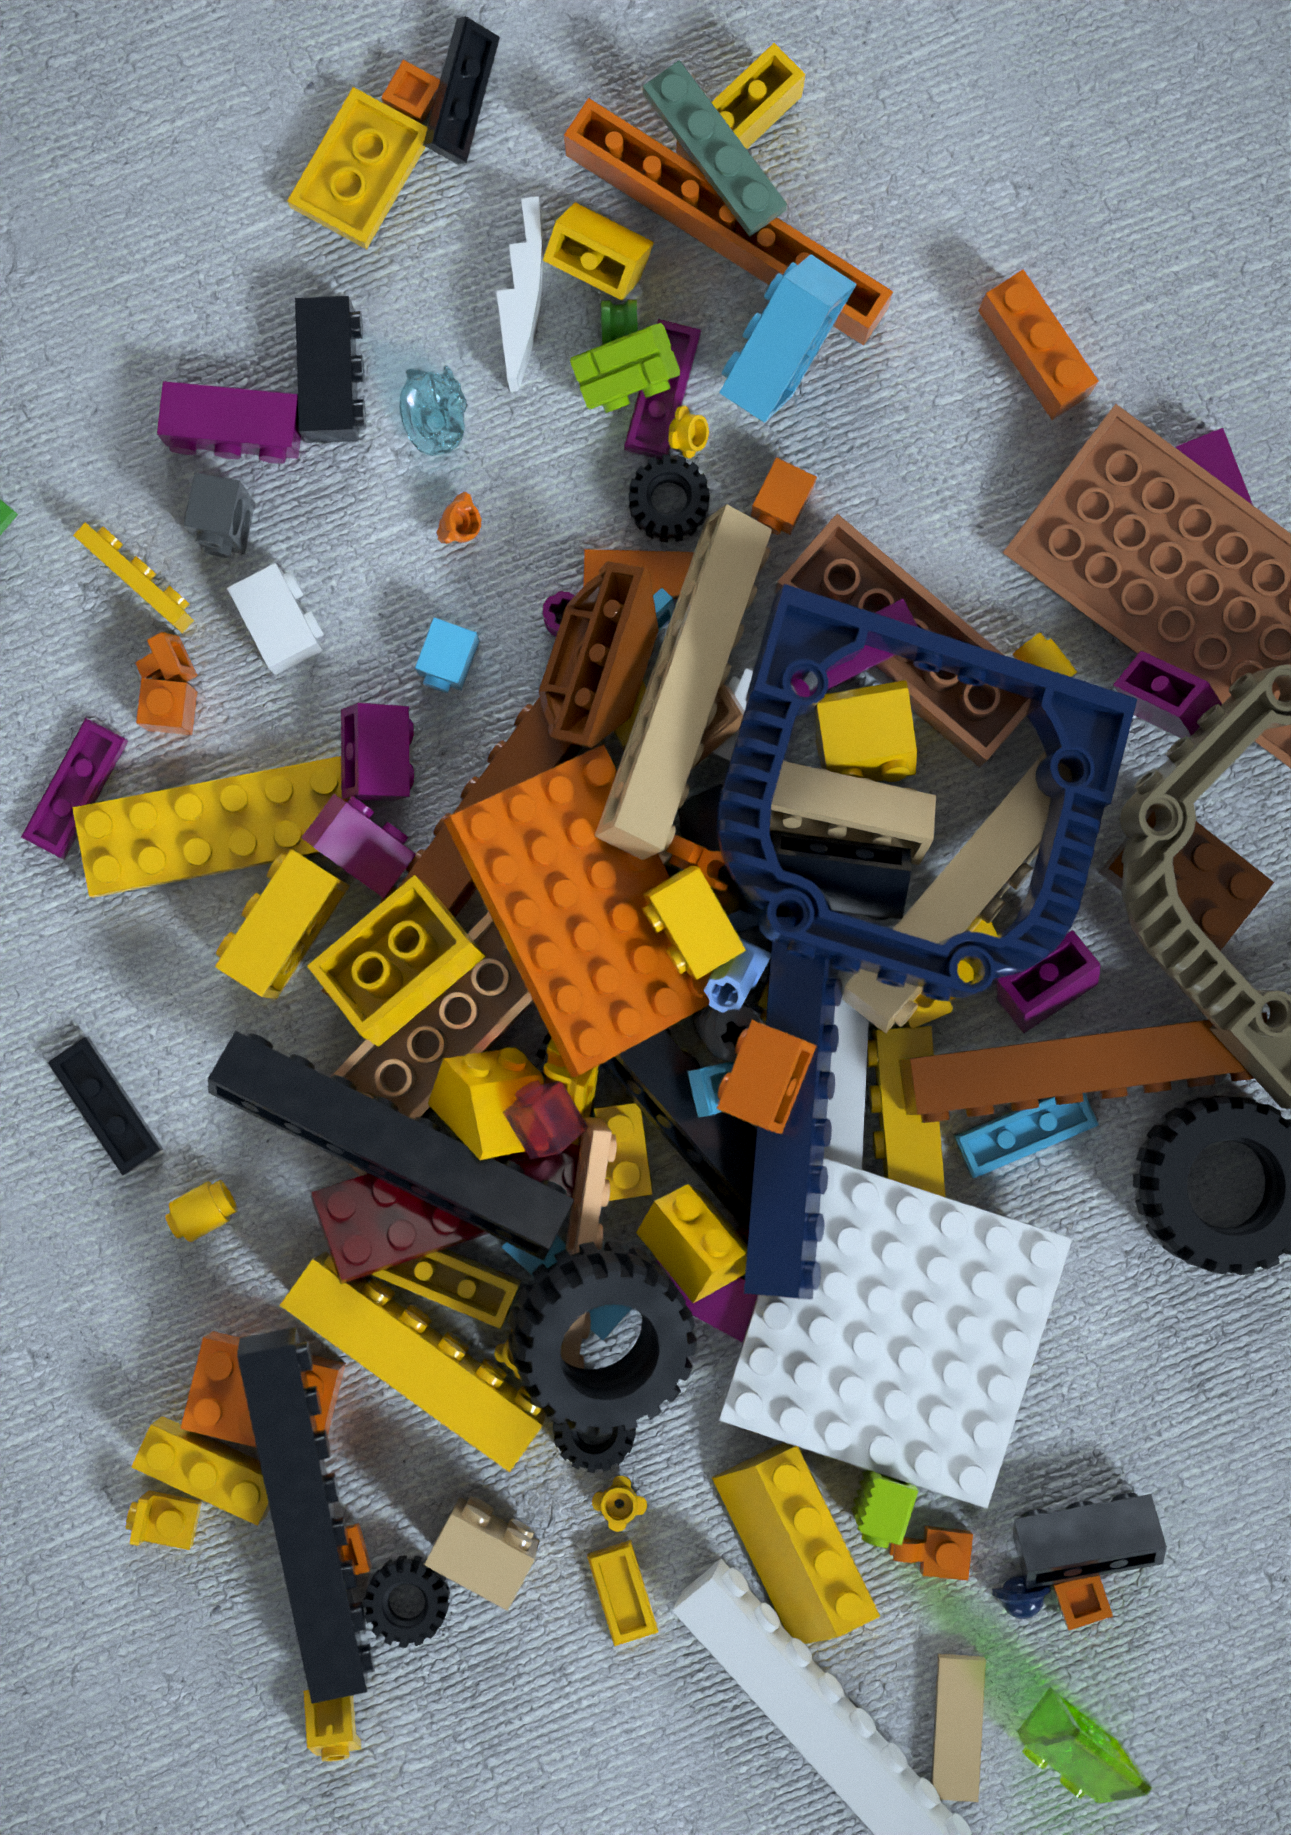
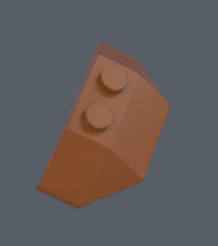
M606 562L599 570L600 574L589 581L566 605L539 688V695L544 715L549 724L548 731L551 738L592 748L631 718L659 631L650 574L643 567Z

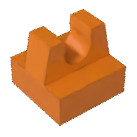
M160 632L147 639L152 653L135 662L141 677L146 679L151 677L156 680L165 678L166 681L188 682L198 676L180 636L166 632Z

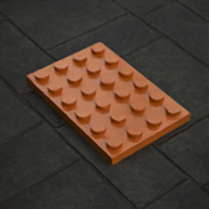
M604 744L450 815L443 820L572 1078L580 1076L708 1006L709 998L704 989L713 972L712 970L699 979L690 976L687 970L680 974L666 952V949L672 946L664 930L656 933L643 912L642 908L649 905L643 893L670 878L659 854L657 853L641 860L595 837L617 774V770Z

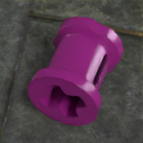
M557 592L555 595L549 596L543 604L542 614L545 626L554 637L557 636L560 624H557L556 615L553 613H561L563 608L573 599L575 595L570 592Z

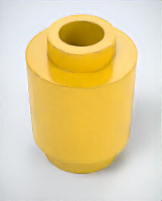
M1041 632L1012 654L1017 660L1069 677H1073L1077 673V670L1052 638L1047 640Z
M220 1179L213 1184L207 1181L169 1202L170 1213L166 1214L165 1218L170 1230L177 1239L184 1236L191 1243L229 1222L230 1215L238 1212V1208L230 1190Z

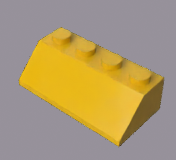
M782 1442L712 1477L785 1630L793 1638L800 1639L804 1644L838 1638L880 1617L876 1604L798 1446Z

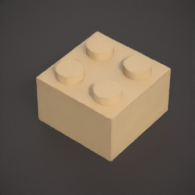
M472 1496L469 1497L468 1501L459 1497L434 1542L424 1565L508 1611L535 1561L540 1540L533 1537L535 1531L526 1524L516 1519H510L509 1523L492 1515L494 1509L486 1502Z

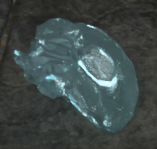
M447 365L444 366L442 374L426 372L419 368H410L405 372L407 380L400 394L399 404L402 424L409 440L421 453L431 456L450 453L459 446L465 429L464 413L468 405L461 390V384L454 378L452 370Z

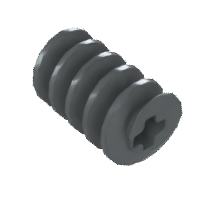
M744 1002L739 1010L732 1009L725 1013L719 1012L708 1005L693 1013L692 1017L694 1031L709 1051L719 1059L733 1063L738 1056L735 1049L742 1031L749 1028L752 1020L762 1023L757 1014Z

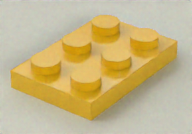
M352 87L287 200L289 207L367 250L426 148L423 146L428 127Z

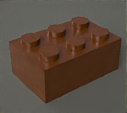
M1149 808L1146 812V822L1153 829L1156 824V815L1153 809ZM1197 821L1195 822L1192 836L1186 845L1173 857V869L1180 900L1194 923L1221 951L1274 882ZM1128 837L1123 840L1098 872L1119 890L1123 886L1124 863L1121 860L1126 842L1129 839Z

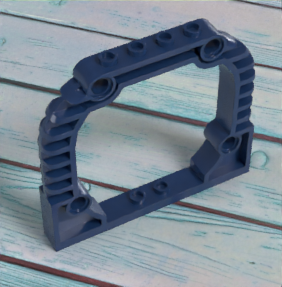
M783 584L772 603L745 698L747 703L721 791L717 812V835L723 861L742 894L754 906L760 908L758 912L760 931L769 940L787 946L786 953L792 956L813 960L814 956L818 955L831 959V966L840 971L858 974L860 969L873 972L877 974L876 980L880 983L900 988L904 987L905 983L922 988V995L939 1001H949L950 996L964 998L979 993L992 984L993 979L1020 973L1044 960L1064 940L1079 911L1104 808L1112 802L1137 698ZM865 645L913 660L914 666L925 671L939 672L944 670L956 674L959 681L968 685L983 686L987 684L1031 698L1027 717L1036 729L1047 756L1039 763L1035 779L1041 792L1050 798V805L1026 899L1014 923L997 937L967 931L937 944L828 910L823 893L814 883L801 876L783 871L778 863L769 835L771 805L796 716L807 714L824 698L829 682L826 673L841 664L853 660ZM796 678L805 681L809 686L810 696L802 697L797 695L792 690L791 679ZM1058 763L1065 764L1071 770V782L1061 778L1058 772ZM778 905H786L794 912L796 920L793 928L784 927L778 922L776 918V908ZM960 960L969 963L973 969L974 979L971 984L962 981L958 975L957 969Z

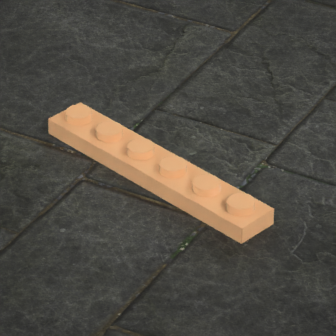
M584 1117L573 1192L574 1201L571 1206L565 1248L569 1255L580 1252L579 1244L594 1242L598 1250H601L603 1244V1225L599 1223L601 1207H606L609 1202L610 1183L605 1177L607 1163L613 1162L615 1159L617 1143L615 1134H612V1131L602 1118ZM589 1311L580 1316L568 1329L560 1352L564 1362L584 1369L583 1355H580L582 1339H588L590 1333L591 1319Z

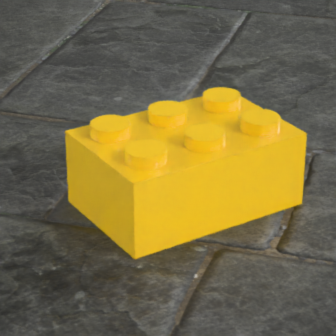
M292 849L287 856L280 854L275 859L266 875L271 881L261 895L255 893L249 899L241 913L245 921L236 934L229 932L216 951V955L220 959L215 968L260 997L276 1000L350 887L344 881Z
M414 875L308 964L307 967L358 1033L379 1047L486 956L436 894Z

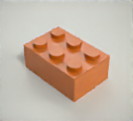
M213 1331L202 1339L180 1429L256 1447L237 1358L241 1337ZM311 1355L312 1370L306 1371L309 1387L317 1386L322 1411L321 1414L315 1415L318 1431L326 1429L328 1435L346 1363Z

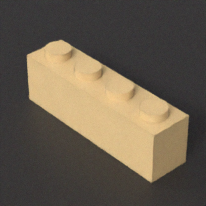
M783 761L771 805L770 833L773 830L910 848L911 864L920 865L934 840L936 795L919 792L913 788H902L875 782L869 778H857L830 772L824 768H812Z

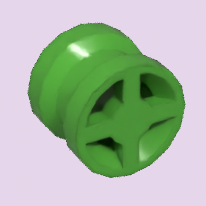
M630 299L624 304L614 305L610 300L601 301L602 345L638 331L637 299Z

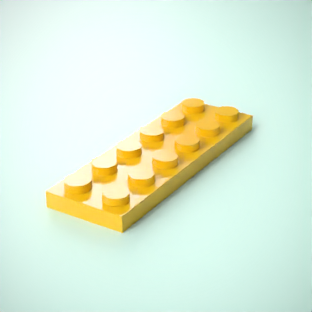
M341 756L72 807L89 897L95 898L273 863L280 854L287 856L291 849L304 857L320 854L318 850L301 837L333 794L342 799Z

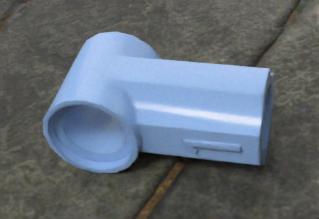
M740 936L738 937L746 951L714 969L704 989L709 998V1006L722 1013L741 1008L750 989H754L771 958V953Z

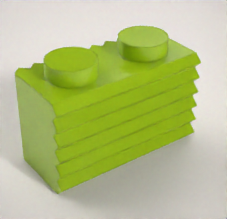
M867 1469L862 1472L864 1479L859 1481L861 1488L856 1490L859 1497L853 1499L855 1506L851 1508L858 1525L857 1530L862 1533L861 1539L881 1548H888L889 1543L902 1545L919 1490H917L916 1485Z

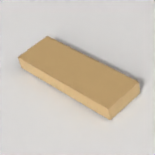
M938 1653L931 1784L936 1789L940 1800L979 1802L986 1669L984 1656Z

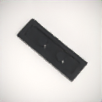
M467 16L456 19L423 146L457 165L467 163L500 39L498 35Z
M84 1037L47 1062L122 1176L127 1175L164 1150L89 1037Z

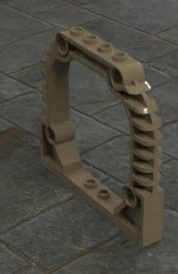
M1286 664L1260 670L1254 674L1247 673L1236 680L1228 690L1231 696L1221 706L1217 704L1211 707L1198 719L1197 724L1200 728L1190 738L1185 736L1173 744L1166 752V756L1169 759L1158 770L1154 768L1148 771L1136 782L1134 788L1137 792L1121 809L1119 820L1121 829L1129 838L1121 860L1124 863L1121 894L1122 900L1125 902L1132 931L1137 935L1145 951L1179 986V989L1191 999L1199 1011L1210 1020L1213 1025L1209 1029L1281 1108L1291 1109V996L1286 992L1278 990H1255L1192 920L1178 896L1173 869V857L1186 845L1194 832L1196 822L1194 802L1266 729L1291 725V665ZM1273 681L1279 686V699H1276L1273 695ZM1149 807L1153 809L1156 815V824L1153 829L1146 822V812ZM1267 1003L1270 1015L1268 1021L1264 1023L1261 1013L1262 1008Z

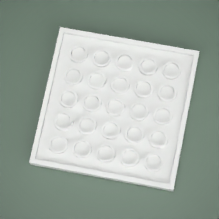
M824 1158L823 1166H826L828 1170V1186L825 1194H821L819 1213L824 1216L825 1227L821 1242H817L816 1261L820 1263L821 1267L819 1287L817 1290H813V1300L765 1295L757 1296L721 1408L719 1421L988 1509L1072 1239Z

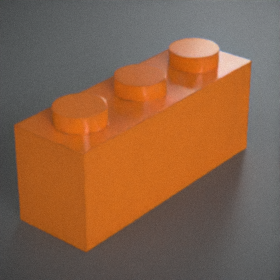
M1024 269L985 293L978 312L1051 420H1054L1088 398L1099 380Z

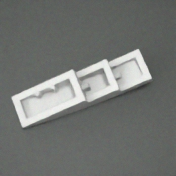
M539 196L521 198L526 242L509 244L514 288L496 291L510 392L519 391L533 349L541 307L544 250Z

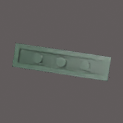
M680 60L642 86L645 98L749 237L787 210L786 201Z

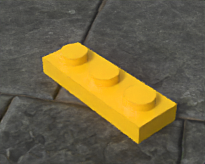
M85 522L75 532L73 536L181 633L193 623L194 620L184 611L189 603L171 586H168L164 591L159 589L151 581L156 576V573L137 556L129 562L121 555L118 550L123 544L105 527L102 526L96 532Z

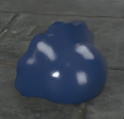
M1018 1575L1008 1579L1003 1584V1587L993 1588L992 1595L1002 1601V1605L1008 1614L1015 1618L1028 1619L1037 1615L1041 1610L1045 1595L1051 1592V1585L1026 1589L1023 1575Z

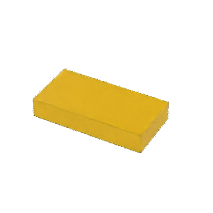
M628 1540L587 1553V1559L614 1646L658 1633L657 1622L632 1541Z

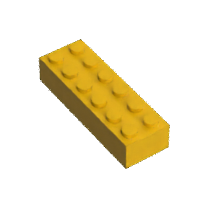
M328 1252L313 1258L280 1306L510 1473L542 1428L546 1417L544 1409L536 1407L530 1399L525 1386H521L519 1390L515 1389L504 1381L507 1374L488 1359H484L482 1363L478 1362L466 1353L469 1346L456 1335L447 1332L442 1336L429 1325L432 1319L423 1311L413 1305H409L405 1309L392 1299L395 1292L378 1279L372 1278L368 1282L360 1277L340 1284L331 1255Z

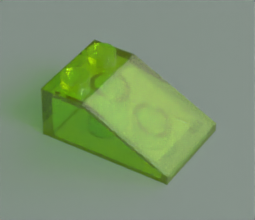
M1052 1688L1048 1689L1017 1731L1025 1746L1022 1750L1023 1754L1043 1770L1050 1765L1062 1775L1059 1779L1060 1783L1079 1799H1082L1087 1794L1098 1804L1146 1796L1153 1788L1121 1742Z

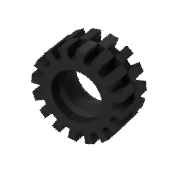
M670 454L662 455V460L658 461L653 457L648 460L646 467L643 468L641 465L636 471V477L631 479L630 491L628 493L631 517H634L635 525L638 529H644L646 536L653 539L656 536L660 538V542L667 543L668 539L675 538V542L682 541L683 536L687 534L692 536L696 533L697 527L703 525L709 508L710 491L707 487V479L704 473H699V467L694 462L689 465L686 463V458L679 455L677 460L670 459ZM674 483L684 490L687 502L680 512L673 515H665L654 508L651 497L659 485Z
M566 1420L561 1424L553 1422L554 1443L560 1449L561 1457L565 1461L567 1459L571 1461L572 1467L578 1470L580 1467L586 1468L587 1472L595 1473L596 1469H603V1472L611 1470L612 1465L616 1463L619 1465L623 1462L626 1454L630 1453L636 1437V1428L624 1432L620 1425L613 1427L612 1435L606 1442L600 1445H590L579 1437L578 1432L569 1429Z
M407 1555L399 1556L396 1561L390 1559L384 1563L380 1570L376 1571L366 1589V1596L363 1600V1607H366L367 1611L364 1615L366 1622H371L373 1625L371 1631L376 1637L382 1634L385 1637L384 1642L389 1645L393 1641L399 1642L400 1648H407L409 1643H414L415 1646L421 1645L427 1637L431 1639L436 1634L446 1617L450 1604L448 1603L450 1590L445 1585L446 1578L425 1566V1563L422 1562L423 1557L415 1555L413 1559H407ZM411 1584L420 1589L425 1600L424 1609L420 1614L412 1618H403L392 1610L389 1597L391 1591L398 1585Z

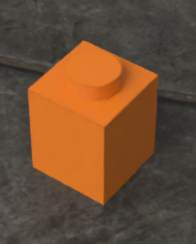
M776 457L752 505L751 516L756 518L758 522L771 528L772 534L780 535L781 531L791 535L814 489L817 476Z
M141 678L136 724L147 731L193 735L198 691L186 682Z

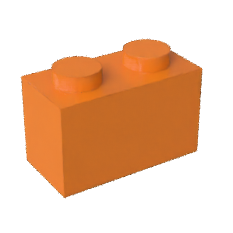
M752 1020L749 1028L744 1029L738 1038L735 1049L738 1056L731 1073H727L720 1083L718 1089L720 1101L717 1109L766 1130L782 1134L816 1045Z

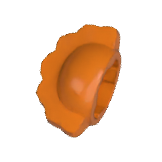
M462 492L444 510L436 532L441 543L448 544L453 541L466 543L473 540L479 533L481 516L472 502L471 494Z

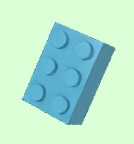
M811 254L798 265L792 262L783 275L778 273L764 295V298L770 302L762 314L757 312L753 316L743 333V337L748 340L740 353L737 351L733 353L722 371V375L727 379L719 393L762 422L768 421L794 395L857 284Z

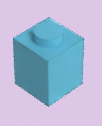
M434 617L415 667L419 676L424 677L423 684L444 693H448L450 687L462 691L480 642L477 632Z

